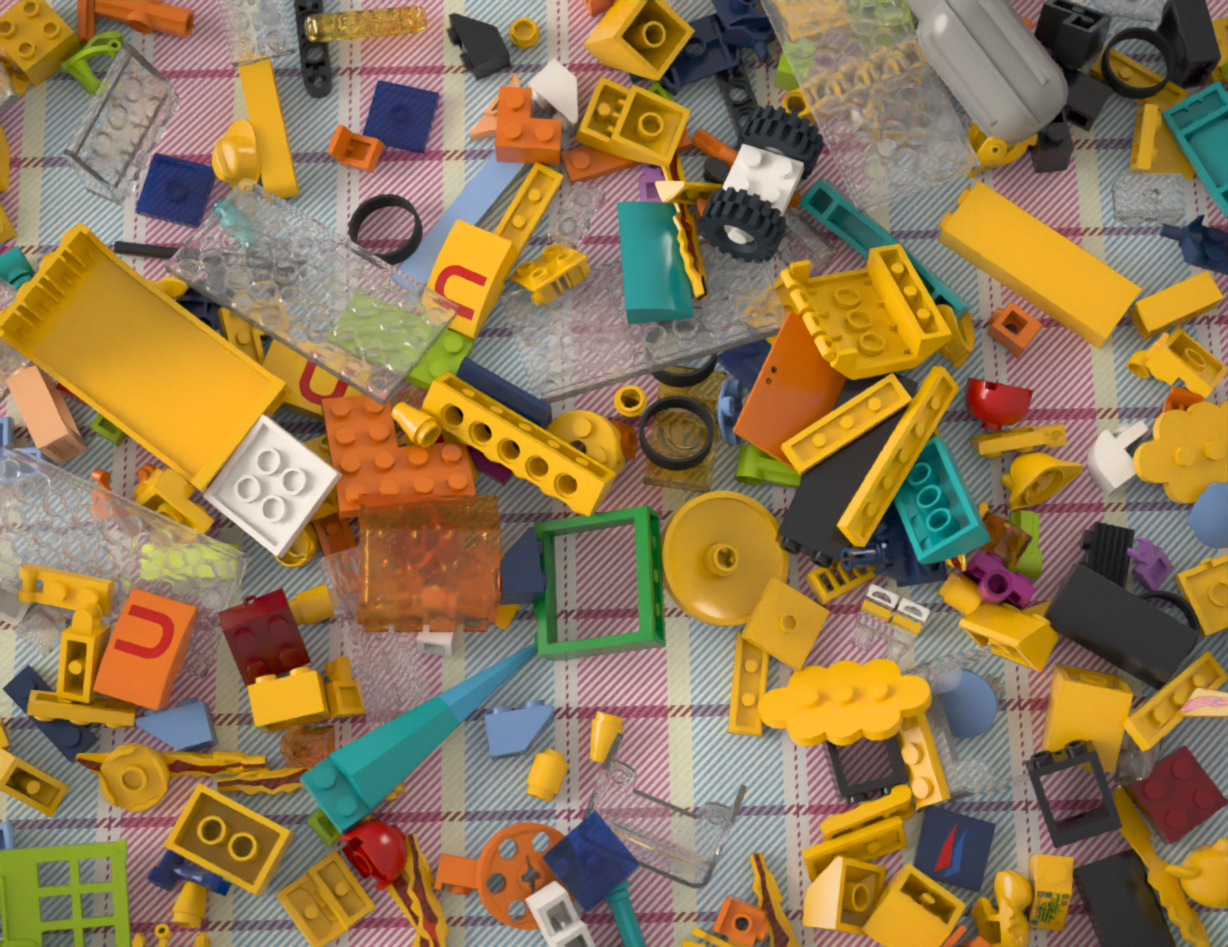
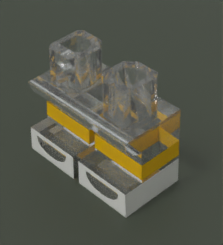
M871 583L853 624V627L856 629L852 644L869 651L874 638L877 637L887 642L881 657L898 664L906 651L909 652L914 646L916 638L931 610L902 598L887 626L899 595Z

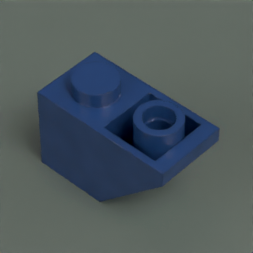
M535 527L528 528L494 569L492 576L496 605L537 603L544 591L547 590V575L545 571H541L540 565L543 546L541 539L536 537Z

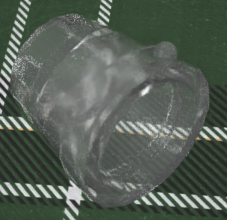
M41 604L23 622H19L13 631L35 651L47 658L54 651V646L61 638V632L68 628L71 622L53 606Z

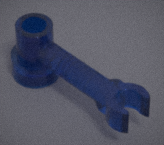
M170 849L166 850L158 867L154 866L147 878L149 882L169 892L173 891L180 878L203 886L222 896L227 895L232 883L223 880V877L218 874L207 873L183 864L186 858Z

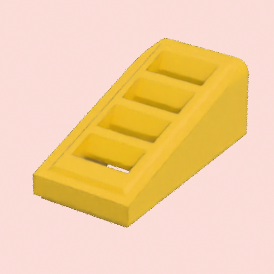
M855 557L841 558L837 568L832 566L829 569L819 567L808 573L805 579L823 607L877 577L878 575H875L873 572L877 567H865L868 573L862 575L859 568H852L851 570L856 579L851 581L841 561L855 559ZM835 569H837L845 583L842 586L839 585L832 573ZM824 575H826L834 589L831 592L828 591L821 579Z

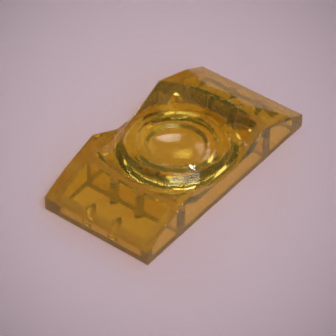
M662 363L663 370L677 374L690 373L699 369ZM713 371L703 382L684 388L672 387L661 381L659 382L657 400L669 396H684L699 402L705 407L714 425L713 442L707 457L697 466L687 470H667L655 465L647 458L643 484L700 493L710 492L719 434L718 397L721 387L727 379V372ZM669 408L654 415L649 445L662 456L683 459L700 452L708 442L709 434L704 422L693 412L681 408Z

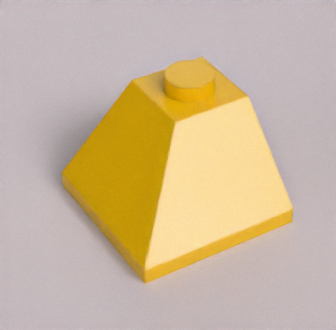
M837 856L806 889L802 926L868 936L860 929L884 891L886 867Z

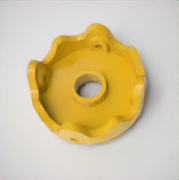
M581 409L571 410L559 415L545 429L572 447L579 442L584 443L587 456L617 474L625 466V457L620 447L621 433L601 414ZM541 458L543 466L548 468L547 462ZM569 475L571 483L577 486L576 480Z

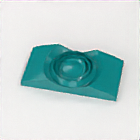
M1217 81L1161 113V117L1179 151L1197 173L1208 196L1228 219V94L1221 83Z

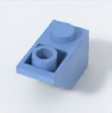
M198 698L182 700L177 703V708L166 711L165 708L158 711L150 709L144 712L145 717L135 719L137 727L181 752H194L218 745L210 707L203 700L198 701Z
M535 700L525 703V708L511 711V706H501L491 709V714L484 715L492 761L526 755L554 716L552 704L545 705V700Z

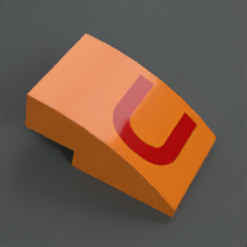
M133 588L111 634L93 691L156 711L167 708L176 674L182 672L199 607L139 588Z

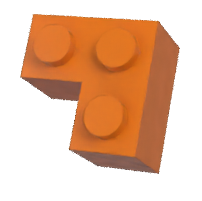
M500 86L495 139L496 161L528 164L538 162L543 165L560 166L562 120L532 118V88Z

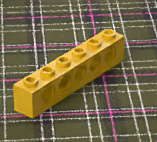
M450 372L433 380L420 411L436 418L441 429H445L455 435L459 442L473 446L483 452L490 461L501 463L511 469L515 476L534 483L540 487L544 494L557 497L578 514L589 517L602 506L617 475L614 471ZM457 407L462 411L463 417L458 413ZM485 424L489 426L492 434L487 432ZM512 441L518 444L520 451L515 449ZM541 458L547 462L548 468L543 466ZM569 475L576 480L577 486L571 483Z

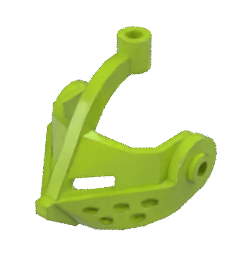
M106 31L100 35H95L82 49L67 61L61 63V71L69 73L87 93L96 98L119 99L124 97L126 92L121 83L98 80L93 75L87 62L88 59L101 54H109L112 57L119 56L121 44L124 42L123 34L116 31Z

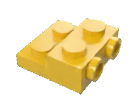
M1180 327L1171 335L1165 331L1144 354V357L1148 359L1145 365L1150 368L1151 374L1157 380L1166 382L1171 386L1180 377L1191 392L1200 394L1204 398L1214 390L1228 372L1227 366Z
M169 467L165 471L156 468L148 479L144 478L132 493L136 498L129 507L174 543H191L205 533L215 521L208 515L203 506L188 499L195 488L188 483L182 474L172 471Z

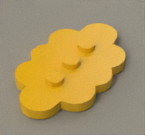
M1228 399L1219 402L1217 405L1202 401L1192 404L1186 411L1174 409L1161 413L1153 426L1154 440L1142 443L1135 450L1133 456V467L1137 476L1149 484L1162 483L1166 495L1178 504H1192L1196 502L1198 497L1212 482L1228 483Z
M875 659L863 665L852 660H843L834 663L827 669L818 665L802 667L801 670H797L792 674L788 687H780L767 692L760 699L758 707L762 721L767 726L778 729L787 728L790 739L800 746L810 747L819 745L825 740L836 745L845 746L853 744L862 736L870 740L879 741L892 737L900 730L903 718L920 715L931 705L932 695L929 684L923 678L910 675L901 676L899 666L891 660Z

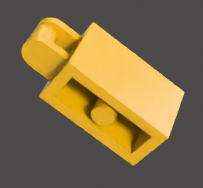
M90 602L78 609L73 614L72 625L61 632L56 697L90 703L101 694L93 691L110 640L111 626L102 624V609L96 603Z

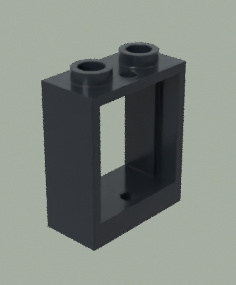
M1167 0L1155 21V27L1157 32L1170 43L1175 54V68L1170 81L1183 89L1204 86L1222 58L1206 0Z
M896 735L884 739L894 775L847 787L836 744L828 740L822 742L838 801L847 799L848 805L868 800V793L880 791L881 796L890 795L893 787L909 781Z
M1082 739L1074 740L1067 743L1064 749L1052 753L1049 750L1040 751L1033 754L1030 760L1024 761L1055 849L1123 827L1100 759L1091 740L1086 742ZM1090 761L1105 806L1055 822L1039 777Z

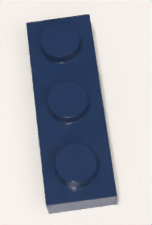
M29 665L2 688L26 715L31 690L55 692ZM27 715L71 763L76 761L77 754L85 753L99 740L86 725H78L70 722L68 719L58 718L52 721H41L34 716Z

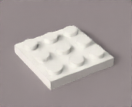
M262 414L202 497L276 557L282 558L342 477V474L270 417Z

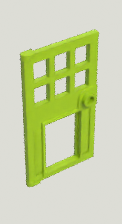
M119 839L107 842L0 850V902L3 941L0 942V947H44L43 931L64 929L74 930L75 947H85L84 928L115 926L116 947H132L126 865L128 858L127 840ZM110 857L112 881L81 883L80 859ZM69 861L70 884L40 886L39 862ZM112 891L114 915L83 916V893ZM71 895L73 918L42 920L41 897Z

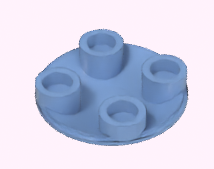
M725 380L718 397V423L723 438L729 446L740 445L742 439L732 432L743 409L741 400L743 397V384L741 380Z
M1226 482L1210 483L1206 490L1198 497L1193 510L1187 518L1188 525L1194 530L1197 538L1211 548L1223 549L1228 547V483Z
M961 669L943 675L931 690L932 701L930 710L934 720L945 732L956 737L972 738L984 733L994 722L996 713L999 710V701L992 687L984 678L970 669Z

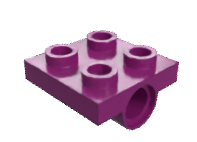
M979 550L962 574L979 584L978 593L984 602L989 604L1007 603L1021 610L1037 591V589L1031 586V580L1020 572L1015 571L1012 573L1002 566L1003 561L991 552L984 553Z

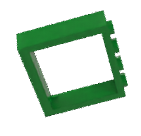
M646 505L595 513L589 517L583 515L534 523L536 537L541 539L543 546V555L540 559L541 571H545L547 575V590L544 591L537 603L533 604L534 614L537 618V633L535 634L534 642L538 656L550 661H560L666 647L659 513ZM635 524L640 632L558 643L554 536Z

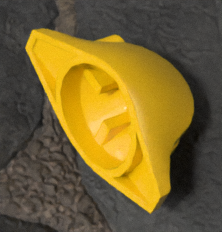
M1027 452L1018 456L1011 464L1010 473L1005 474L1000 480L1001 484L1011 493L1008 499L1009 510L1013 511L1035 506L1049 499L1082 473L1083 465L1078 462L1060 460L1043 452Z

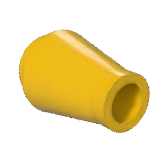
M635 385L621 387L614 396L616 410L627 421L637 419L647 405L645 392Z
M404 401L398 403L392 410L391 417L398 422L414 445H421L426 448L432 445L439 437L441 427L438 425L436 418L409 406Z
M597 711L595 719H591L590 760L609 764L610 756L625 728L622 726L623 717Z
M188 874L186 883L171 911V914L174 915L172 923L186 928H200L201 921L206 919V895L209 880L207 877L198 874Z

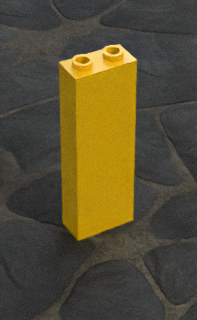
M979 180L972 190L968 187L964 189L956 201L960 205L954 214L948 211L938 226L942 231L937 241L1098 349L1105 342L1142 289Z

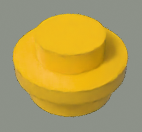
M529 18L515 20L508 31L510 42L520 49L533 47L540 38L538 25Z

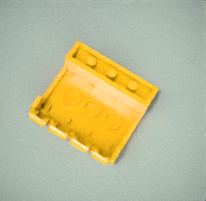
M900 243L870 248L866 268L809 278L811 262L808 259L791 262L790 268L783 269L780 272V276L788 291L791 292L790 295L799 313L803 315L802 319L811 336L815 338L814 342L822 357L831 364L832 368L851 380L913 369L952 337L950 329Z

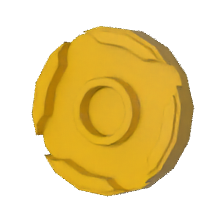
M129 743L120 745L108 754L101 765L98 782L102 794L110 804L117 808L127 809L128 812L136 813L149 810L160 802L168 789L170 773L167 762L158 751L145 744Z

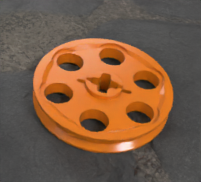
M520 822L503 828L485 845L477 863L476 886L481 902L495 919L516 929H540L525 900L531 896V893L533 895L551 882L556 881L567 890L573 903L579 891L581 868L576 850L560 831L541 823ZM544 832L549 839L548 846L545 850L537 852L533 848L532 840L537 833ZM506 839L513 840L516 845L515 853L509 859H503L499 854L500 844ZM559 859H566L570 865L568 874L563 878H557L553 872V867ZM527 867L536 872V876L530 880L531 884L521 879V875L527 873ZM500 873L503 876L504 885L500 891L491 893L487 888V880L492 874ZM515 900H522L525 905L523 916L516 920L511 919L508 913L510 904Z

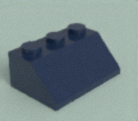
M464 357L456 377L544 430L552 422L550 405L469 358ZM457 407L458 413L463 417L462 411ZM485 424L487 432L492 434L489 426ZM512 441L515 449L520 451L518 444Z

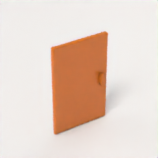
M789 311L732 432L797 471L781 450V445L833 411L848 377L832 368L831 364L822 357L814 342L815 338L811 336L802 317Z

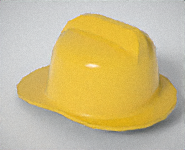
M239 119L234 121L228 128L224 138H221L216 143L212 154V168L220 180L229 183L235 192L242 194L252 191L257 185L261 174V162L253 125L248 120Z

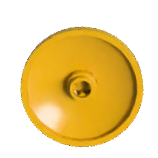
M733 491L705 493L680 506L668 520L661 535L663 584L674 603L693 619L708 625L728 627L747 623L770 578L776 577L784 583L787 581L789 553L779 547L780 543L775 541L780 528L775 517L755 499Z

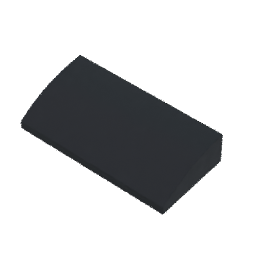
M1073 563L1043 615L1044 618L1051 622L1050 627L1054 631L1157 691L1167 684L1199 635L1198 631L1081 563Z
M1133 848L1073 869V879L1100 946L1109 944L1110 947H1176L1154 890L1147 882L1148 875L1141 858Z

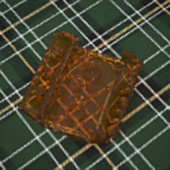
M358 493L360 548L359 597H357L356 618L357 625H363V632H388L389 625H394L395 632H422L423 625H429V632H457L458 625H463V632H487L488 625L496 624L500 601L501 529L496 495Z

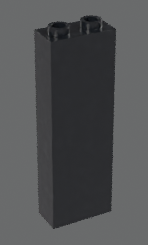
M893 372L910 397L913 398L919 383ZM891 373L856 380L847 378L833 411ZM909 405L804 473L775 538V541L780 543L779 547L794 555H798L800 552L812 557L811 562L822 568L829 569L830 566L837 568L841 560V550L847 547L849 539L837 527V524Z

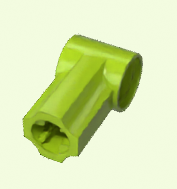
M745 444L740 446L735 480L749 485L770 483L798 488L802 475H799L797 471L754 445Z
M1024 510L1010 512L1008 547L1004 551L1003 566L1012 573L1017 571L1029 579H1039L1042 570V551L1038 549L1039 514Z

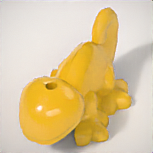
M1003 870L998 872L994 879V896L998 911L992 907L990 901L985 897L978 898L976 906L971 909V915L976 919L975 926L979 929L977 937H982L992 947H1028L1030 943V927L1022 910L1032 902L1033 890L1029 881L1021 873L1014 870Z

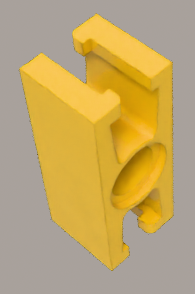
M1207 270L1136 302L1133 306L1134 309H1131L1128 314L1144 341L1215 309L1216 303L1222 301L1223 296Z

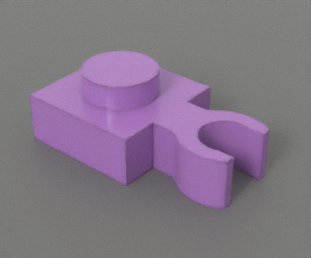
M643 163V174L645 177L639 178L640 201L665 203L662 202L655 186L656 181H666L665 176H663L662 167L659 166L656 169H651L647 163Z
M1137 536L1136 539L1139 541L1138 551L1131 548L1127 549L1129 557L1137 561L1131 570L1144 589L1156 591L1174 567L1162 548L1153 545L1150 540Z

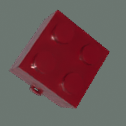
M283 588L257 598L255 595L247 596L243 599V603L218 612L222 631L246 688L249 685L256 684V678L266 675L278 676L311 663ZM249 600H254L250 604L247 603Z
M1186 745L1176 748L1157 763L1155 761L1150 762L1143 767V773L1123 786L1126 794L1165 845L1173 844L1228 804L1227 799Z

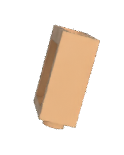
M37 365L22 367L15 371L14 376L6 379V383L39 451L60 465L88 450L62 393L56 389L57 383Z

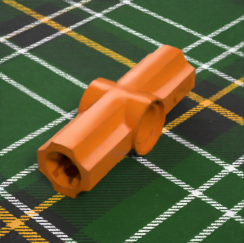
M95 0V13L97 17L126 23L133 30L143 34H152L154 31L187 38L188 35H191L194 27L195 15L193 10L166 4L161 0Z

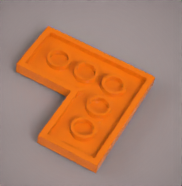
M388 393L322 399L321 407L331 466L342 474V477L335 485L340 519L476 504L477 495L465 444L455 441L436 443L426 448L421 445L398 447Z

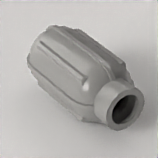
M904 0L919 20L917 28L918 45L925 58L979 129L988 138L994 136L1006 141L1007 145L1021 142L1047 126L1065 106L1069 92L1067 81L1062 71L1008 0Z

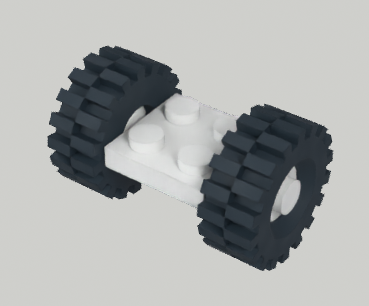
M766 105L765 109L760 106L755 111L752 110L737 140L736 146L740 151L722 188L711 194L698 222V229L702 231L701 236L704 239H710L708 244L712 247H719V252L724 255L727 252L732 255L731 258L738 260L740 257L747 263H751L754 260L756 264L762 263L763 260L768 262L771 260V257H774L787 228L785 224L786 219L783 216L800 179L805 180L811 175L824 147L822 134H817L819 129L816 126H810V120L807 118L800 119L797 117L799 113L792 111L790 114L783 107H778L775 110L772 105Z

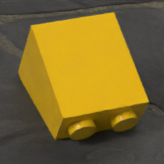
M616 0L583 46L605 66L658 81L695 30L663 0Z
M1055 662L1041 750H1049L1052 753L1064 749V746L1071 741L1082 739L1086 742L1091 740L1097 751L1103 771L1114 773L1125 731L1121 723L1128 718L1133 693L1124 678L1119 675ZM1090 761L1076 765L1083 767L1084 771L1094 774Z

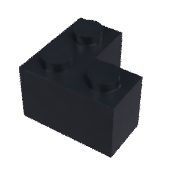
M1047 0L1043 3L1034 36L1038 41L1042 42L1041 44L1044 47L1053 49L1051 58L1059 61L1061 66L1068 69H1081L1102 51L1113 16L1069 0Z

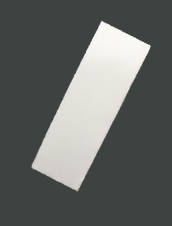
M556 881L551 882L525 899L549 947H596L586 924L579 919L567 890Z

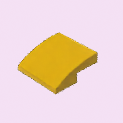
M334 851L307 870L306 874L276 894V898L310 947H326L376 908L337 851Z

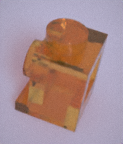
M987 511L982 520L991 541L981 547L998 557L1000 556L1011 565L1016 566L1033 537L1014 523Z
M292 726L282 736L280 743L281 754L285 755V766L291 768H313L329 757V754L335 751V726ZM306 742H311V747Z

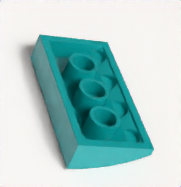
M644 201L617 202L628 324L694 318L690 278L685 271V262L680 253V243L677 240L679 230L673 220V217L678 213L675 205ZM681 208V219H680V222H681V224H682V226H683V228H684V219H683V213H682V208Z
M939 435L934 436L927 441L893 498L921 565L957 557L991 541L951 449Z

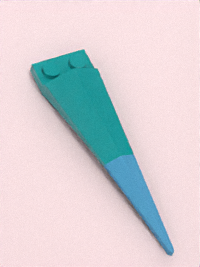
M535 643L330 753L329 757L301 775L300 782L339 833L343 835L368 817L469 715L537 652Z

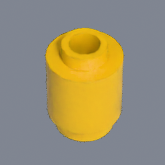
M952 571L947 578L948 580L945 581L938 592L939 595L944 597L943 602L964 616L987 603L984 602L978 593L979 584L962 573L959 576Z
M326 583L295 594L296 598L288 601L297 626L305 623L309 626L337 615L335 608L341 606L335 588L328 589Z
M545 748L544 754L536 753L526 781V785H528L526 794L552 803L554 795L558 796L569 766L567 762L563 761L564 754Z

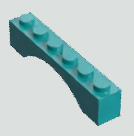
M819 178L799 202L821 224L847 242L867 260L870 248L900 243L830 180ZM901 244L935 305L944 304L950 306L955 313L958 324L972 306Z

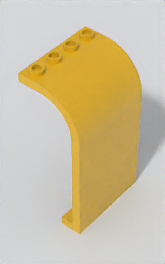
M80 221L75 227L65 232L61 239V244L55 252L47 255L39 265V271L32 280L25 282L19 288L17 298L12 304L0 311V337L171 469L182 474L188 482L203 493L212 484L260 416L264 414L271 418L292 392L287 383L279 377L272 375L126 264Z

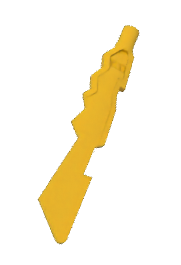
M1117 786L1114 791L1113 800L1123 826L1118 830L1149 868L1147 882L1160 893L1161 906L1167 909L1170 921L1179 927L1182 937L1186 942L1194 947H1211L1208 941V934L1194 907L1191 908L1187 903L1177 878L1164 870L1169 863L1159 859L1147 839L1152 836L1123 787Z

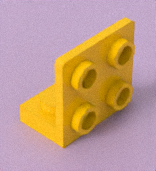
M1146 103L1137 108L1128 173L1192 179L1195 170L1179 151L1161 117V113L1164 111H1158V105Z

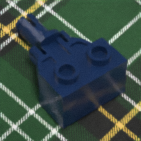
M901 518L887 521L888 527L881 534L870 537L869 543L880 541L882 542L881 544L865 546L864 548L845 547L841 550V558L855 557V559L841 561L844 569L850 570L852 568L885 565V568L874 569V574L878 576L887 575L896 580L897 588L948 580L944 561L921 565Z

